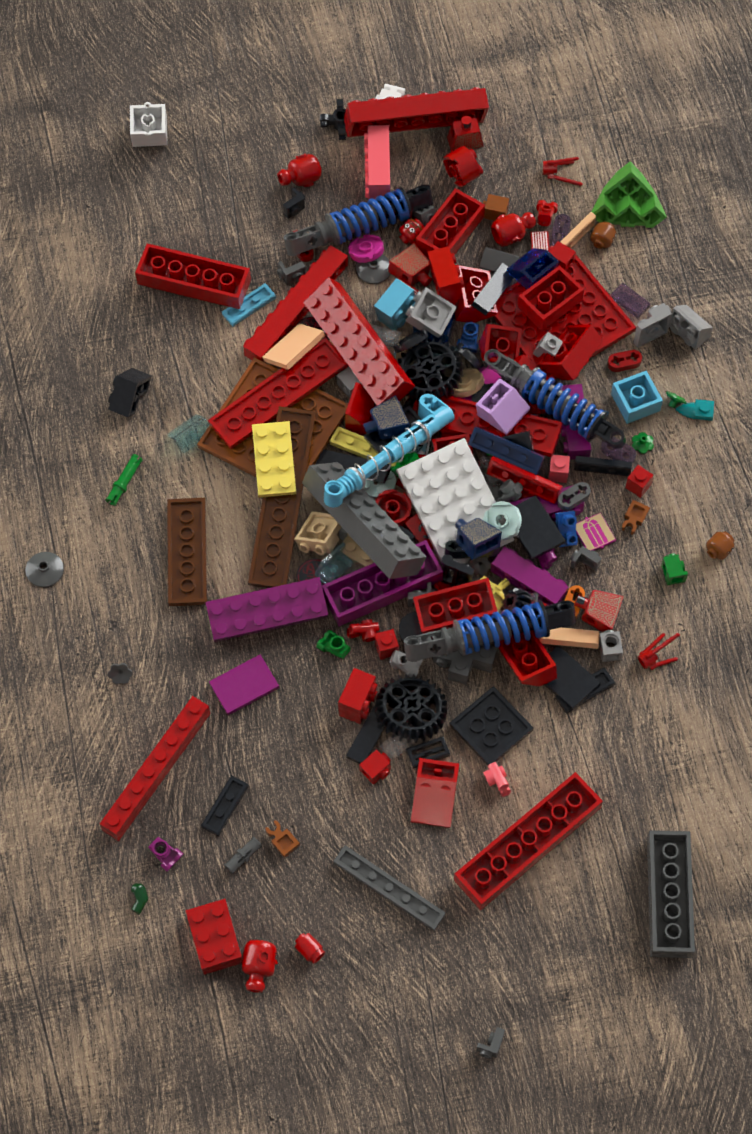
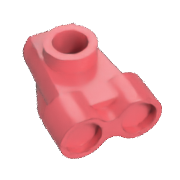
M496 762L489 764V770L483 772L489 786L496 784L501 796L509 795L511 790L505 778L507 775L503 766L498 767Z

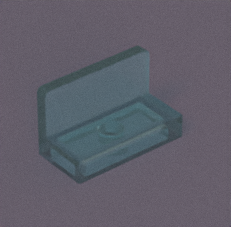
M195 414L167 435L175 441L180 451L185 453L198 444L209 424L205 417Z
M344 542L320 562L314 574L316 577H320V580L325 584L338 579L353 564V561L343 553L346 546Z

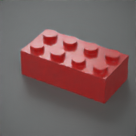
M455 188L416 237V245L427 257L428 251L449 246L451 253L456 254L484 218L485 204Z
M489 578L413 597L422 634L438 631L444 627L447 629L453 627V620L468 619L471 622L474 616L481 619L483 614H488L491 617L493 612H498Z

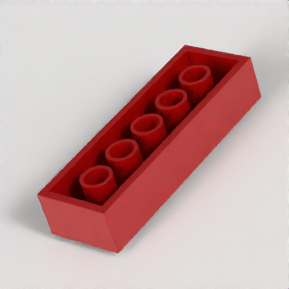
M148 243L135 271L138 285L235 309L241 308L251 282L250 268Z

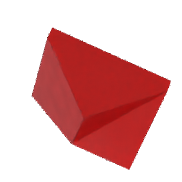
M486 324L478 342L482 361H485L484 355L490 349H495L513 360L518 357L522 329ZM492 357L489 362H497L498 357Z

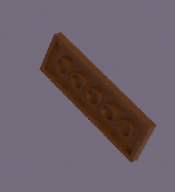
M205 497L167 499L168 605H206Z

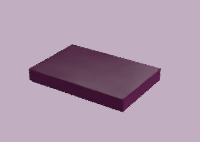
M261 654L209 681L212 690L227 715L279 689L277 681Z

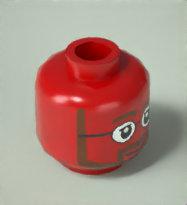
M416 218L408 219L399 228V233L401 234L399 238L406 245L408 243L411 245L413 243L416 244V237L423 230L424 225Z

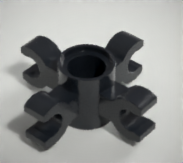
M336 99L337 109L333 112V115L320 114V126L328 127L329 125H334V128L338 130L339 140H346L344 122L346 109L344 108L343 99Z

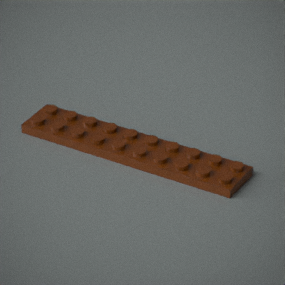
M281 406L278 408L276 422L290 421L296 494L263 497L248 585L271 588L285 585L288 582L304 488L302 481L307 470L316 411Z

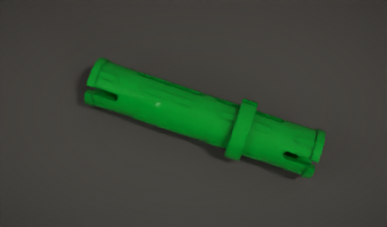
M132 454L120 477L113 483V488L105 499L107 503L111 501L110 505L116 506L121 495L127 491V485L143 461L141 457L137 459L138 455Z

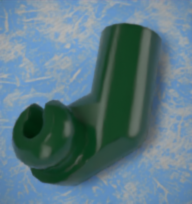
M135 883L131 887V892L134 893L136 902L131 910L140 915L148 901V894L143 884Z

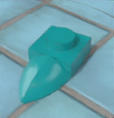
M696 399L695 402L678 406L676 411L688 418L712 421L714 401Z

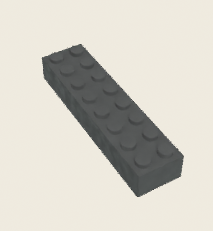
M338 462L309 465L302 484L389 579L418 575L426 556L409 539V536L398 527L397 523L365 492L364 488L350 493L338 507L332 508L324 503L325 484L342 477L346 471L343 466Z

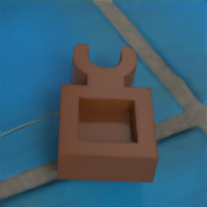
M632 500L624 516L627 520L623 522L622 530L624 531L627 526L632 527L631 535L635 534L636 524L642 526L650 507Z
M275 820L276 830L271 831L268 827L265 830L268 836L274 837L271 843L285 858L298 848L300 843L288 829L282 832L280 823Z

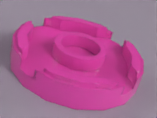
M366 234L363 235V238L359 239L357 237L350 243L348 247L349 255L354 261L359 263L372 262L383 254L384 245L380 237Z

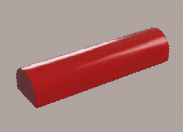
M492 456L486 474L504 482L508 479H511L514 483L519 482L522 484L524 491L553 504L557 502L563 489L562 485L495 456Z

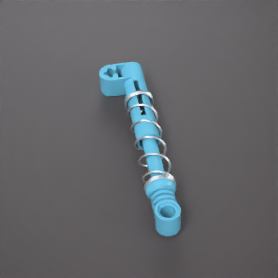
M432 394L422 395L419 399L418 416L422 420L413 422L411 428H405V432L397 438L392 437V441L387 445H381V452L375 457L368 454V462L361 467L355 463L354 467L348 468L342 477L327 482L324 487V503L332 508L340 506L343 499L350 493L365 487L366 479L370 481L377 479L379 470L388 471L391 463L402 461L405 454L413 453L419 444L427 443L433 434L454 420L455 417L452 409ZM390 462V465L386 470H381L382 467H384ZM375 472H377V475H376L375 478H373V479H368V477H370V476L373 475Z

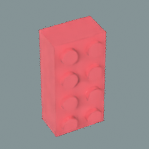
M389 125L368 126V133H364L365 198L376 199L377 196H384L390 192Z

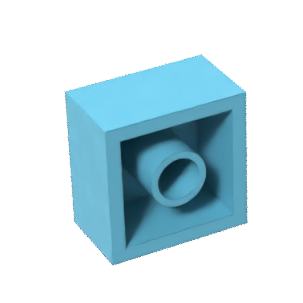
M396 278L374 305L378 320L393 331L401 328L407 318V315H405L410 305L414 306L415 301H413L415 296L414 290Z
M647 370L617 381L612 385L611 395L627 424L661 410L663 400Z

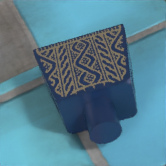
M396 395L370 410L372 421L363 424L366 434L377 431L382 440L400 436L405 432V428H410Z
M475 518L466 522L464 519H459L456 522V542L472 560L500 547L502 531L484 520Z

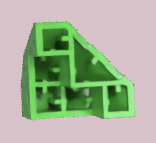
M631 161L618 170L605 185L591 211L596 215V220L599 223L609 222L613 225H621V227H635V225L645 226V228H653L667 217L655 191Z

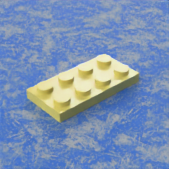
M290 421L253 424L258 498L296 494Z

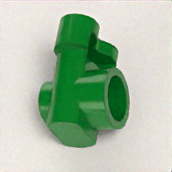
M328 630L324 637L316 644V648L319 650L327 651L342 659L345 658L351 649L345 643L343 637L338 636L331 630Z

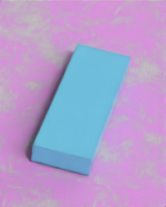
M265 283L244 297L240 309L228 307L222 311V315L233 327L276 299V295Z

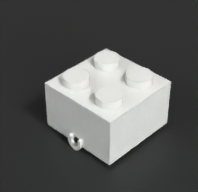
M146 102L144 105L130 106L132 147L167 145V114L165 104Z

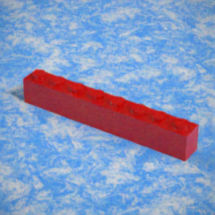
M332 245L327 250H323L319 259L310 265L309 271L299 278L297 285L290 288L285 299L278 302L273 313H269L265 322L256 328L254 335L245 341L243 345L244 356L250 360H253L255 357L264 362L262 357L294 329L296 324L309 312L303 302L328 277L336 280L348 266V255Z
M194 696L190 698L100 822L103 832L117 841L122 838L210 716L209 705Z

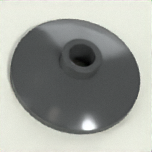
M382 254L372 262H357L356 273L365 283H382L390 276L388 272L389 259Z
M40 552L29 559L25 572L28 580L37 587H50L62 578L64 565L56 554ZM42 565H47L45 569L40 568Z

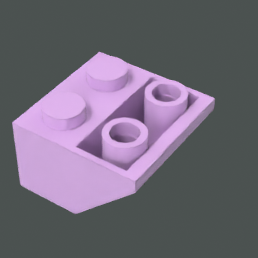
M500 378L476 403L477 416L506 435L530 410V406L517 390Z

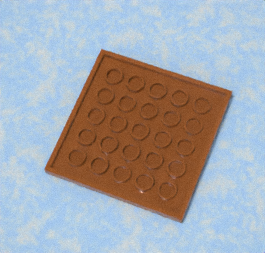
M254 357L219 412L279 369ZM319 389L314 390L290 407L316 411L307 470L309 465H315L323 449H325L335 430L344 419L348 406L347 403ZM276 417L275 419H273V420H272L271 422H269V423H275L276 420H277V417ZM209 425L197 444L198 448L256 477L253 434L233 449H230Z

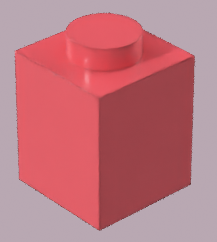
M553 455L551 457L548 480L567 483L570 456Z

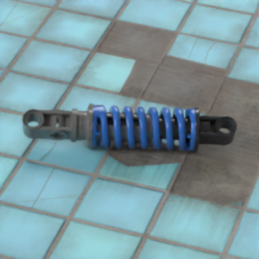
M424 184L408 191L398 187L384 196L379 195L376 199H368L367 203L360 202L358 206L352 205L349 209L344 208L341 210V213L338 211L330 214L327 213L324 216L325 221L315 222V225L284 235L283 239L287 254L289 256H296L321 245L326 246L330 242H333L335 246H339L346 242V239L348 241L352 240V234L360 237L362 230L365 234L370 233V227L377 231L379 223L382 228L387 227V218L389 223L394 225L396 223L395 215H397L401 222L412 219V212L433 205L431 187Z
M490 349L485 353L484 360L487 366L502 378L511 382L510 385L519 389V394L523 399H528L529 403L533 405L537 404L540 410L545 409L546 414L553 415L556 420H561L565 426L569 425L571 430H578V434L584 437L586 441L591 442L597 437L614 449H620L625 445L626 438L623 431L607 421L608 411L596 409L595 404L589 405L586 409L588 400L585 398L578 404L577 402L580 397L578 393L570 396V388H566L563 391V384L557 383L554 385V378L550 377L548 380H545L547 374L539 367L531 370L526 364L521 366L495 349ZM492 357H498L497 362H489ZM615 435H620L621 440L619 442H613L612 437Z
M540 600L530 604V606L524 605L522 610L519 607H514L512 612L505 609L501 614L493 612L491 617L488 614H483L481 619L474 616L471 622L468 619L453 620V627L447 629L444 627L438 631L406 637L404 639L406 659L410 662H417L443 654L450 655L456 651H459L460 655L464 657L473 653L472 647L475 652L480 651V645H483L485 650H489L490 643H494V646L498 648L502 640H504L505 645H510L512 635L516 643L521 641L520 633H523L525 640L528 641L531 639L530 631L534 630L536 638L549 637L550 630L572 626L576 623L574 603L572 601H561L544 606Z

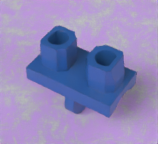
M575 511L555 513L556 527L565 539V543L559 547L577 545L578 536L576 534L577 521Z

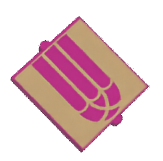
M601 513L589 518L585 517V520L576 524V533L583 546L589 550L603 549L604 546L616 541Z

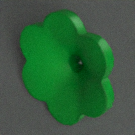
M666 391L667 396L671 399L668 404L670 407L675 408L677 403H687L684 398Z
M640 432L632 437V449L639 451L641 454H646L647 451H651L654 448L653 437L645 432Z

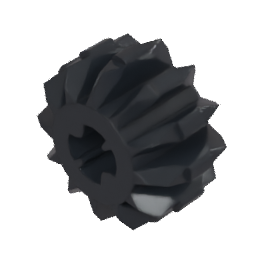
M514 588L508 591V595H504L505 599L501 601L503 605L500 610L508 609L512 612L514 607H519L522 610L524 605L530 606L533 599H531V595L527 591Z

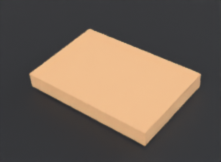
M299 323L262 358L264 362L289 370L325 337L324 331Z

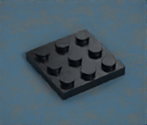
M494 686L449 723V726L487 766L498 761L533 731L531 724Z

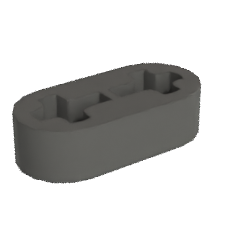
M579 482L559 495L558 507L563 511H569L583 503L590 496V486L587 483ZM579 489H580L581 491L585 490V494H583V493H579V494H578ZM563 499H570L569 504L567 502L563 503Z

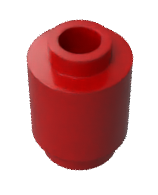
M302 933L295 940V949L308 962L311 961L315 964L324 956L323 946L310 933L306 935Z

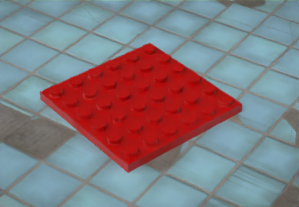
M575 255V262L566 272L584 288L583 301L546 329L541 331L518 308V298L520 294L555 269L549 264L506 288L496 302L498 313L492 316L500 326L522 329L520 352L529 356L537 365L536 368L539 367L538 363L545 353L538 358L533 355V352L547 332L558 338L567 325L591 324L603 339L598 350L590 357L592 358L636 331V326L577 255ZM540 368L547 374L545 380H548L550 377L557 379L554 375Z

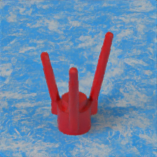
M579 157L543 161V175H548L547 179H555L579 186L583 185L581 182L554 175V173H557V166L574 164V161L579 160Z
M662 633L637 656L641 666L644 669L650 668V670H653L656 667L677 661L678 658L674 657L656 663V660H658L656 653L674 641L680 634L676 633L654 650H651L666 634Z

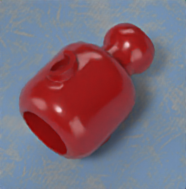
M304 153L301 156H295L296 159L289 162L287 170L282 169L277 174L278 181L282 186H287L293 182L297 186L309 187L320 179L322 169L316 156Z
M531 212L524 213L522 217L515 213L506 216L503 214L498 216L492 223L491 232L497 244L501 247H506L521 241L525 237V229L534 228L536 220Z
M250 940L246 943L243 952L242 971L249 975V979L245 984L247 991L262 993L265 989L264 977H271L274 974L275 965L278 962L276 960L277 948L273 943L263 940Z

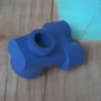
M466 322L461 339L457 340V344L462 342L464 344L462 348L466 347L471 352L476 353L479 347L477 342L479 325L474 322Z

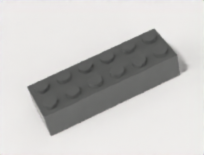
M649 830L647 836L650 957L692 958L695 953L691 833L690 831Z

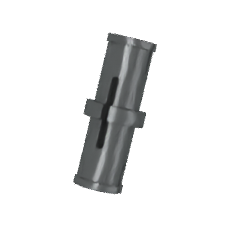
M252 837L246 845L236 850L237 853L224 864L225 868L233 874L262 847L261 843L255 837Z

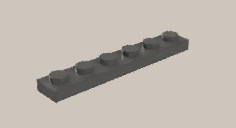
M346 845L333 861L335 865L433 931L436 930L446 915L443 910Z

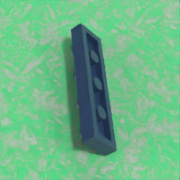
M477 426L474 427L468 445L536 475L539 473L545 458L541 454Z

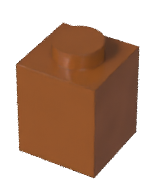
M488 194L487 201H483V204H485L484 218L495 221L500 215L504 214L506 216L509 209V198Z

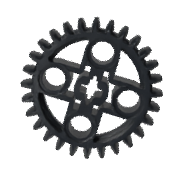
M426 338L425 343L420 342L411 349H407V353L401 352L402 358H398L399 365L408 377L415 376L410 378L415 387L406 395H410L412 400L416 397L419 403L420 397L424 394H432L440 400L443 396L448 399V393L454 394L453 388L459 389L458 383H462L461 377H464V365L458 350H455L454 346H449L448 342L443 344L440 339L437 343L434 338L432 342H428ZM433 353H437V354H441V355L434 357ZM415 359H417V363L410 365ZM449 377V379L443 383L442 378ZM426 385L427 388H419V386Z
M405 674L404 679L398 675L397 681L391 678L390 683L385 682L384 688H380L375 702V716H377V722H381V729L386 728V734L392 732V738L396 735L399 736L400 742L403 738H406L407 743L411 739H414L415 743H417L418 738H421L424 742L426 736L431 739L433 734L437 735L439 729H442L446 721L448 712L445 694H441V688L436 689V683L429 684L430 679L424 681L423 676L419 679L415 678V674H413L412 678H408L407 674ZM386 704L393 708L390 713L387 712ZM431 704L435 705L436 713L429 708Z

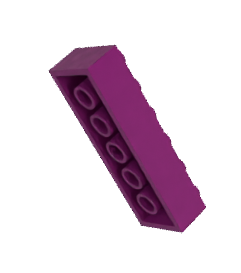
M427 540L415 544L426 556L418 575L389 579L375 563H372L322 585L325 601L338 627L408 596V592L427 588V582H431L432 586L439 581H443V570Z
M320 577L205 602L214 642L328 617Z

